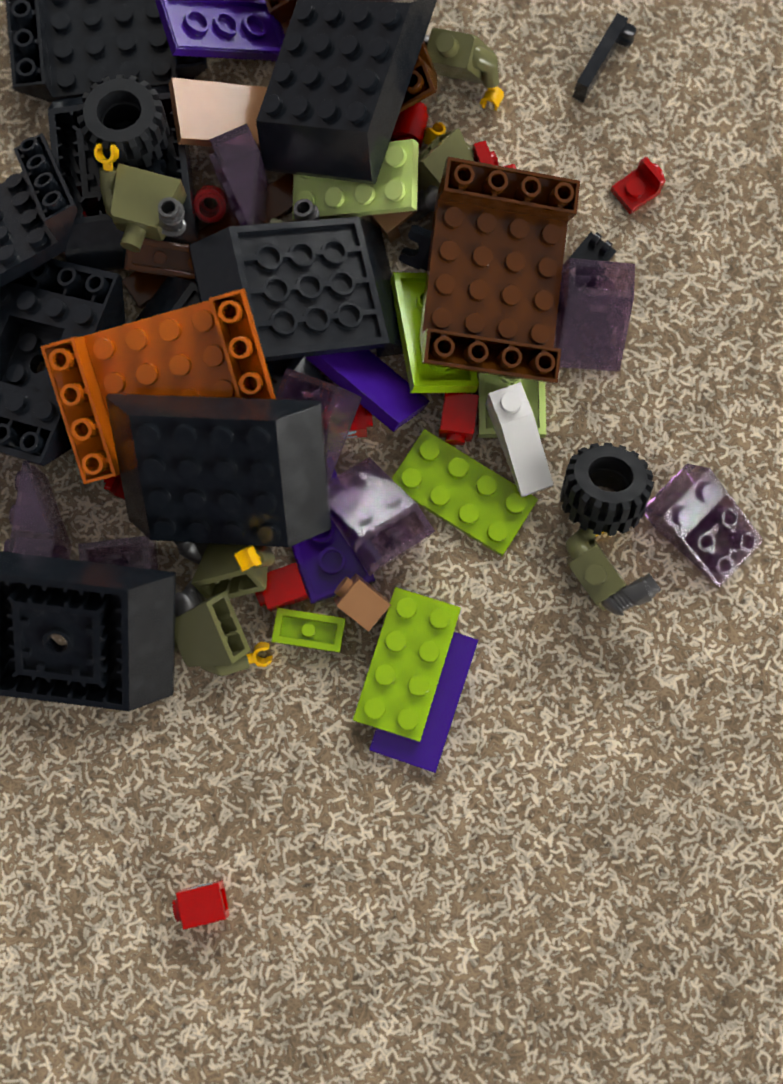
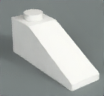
M519 382L488 393L485 406L520 496L524 497L552 487L554 484L534 414L522 383Z

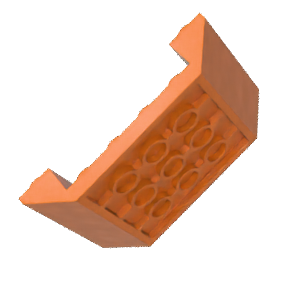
M245 289L208 298V301L89 335L72 337L40 346L83 484L120 474L106 402L107 394L276 399Z

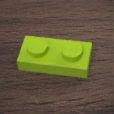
M277 608L271 642L340 653L346 619Z

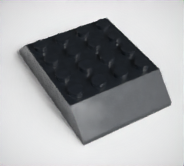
M297 0L256 119L263 168L266 171L376 184L437 0Z
M107 394L106 402L128 519L150 540L291 547L331 529L322 401Z

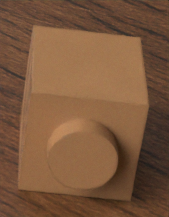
M357 573L351 579L348 577L344 578L334 591L337 595L334 598L336 606L368 632L391 606L384 595Z

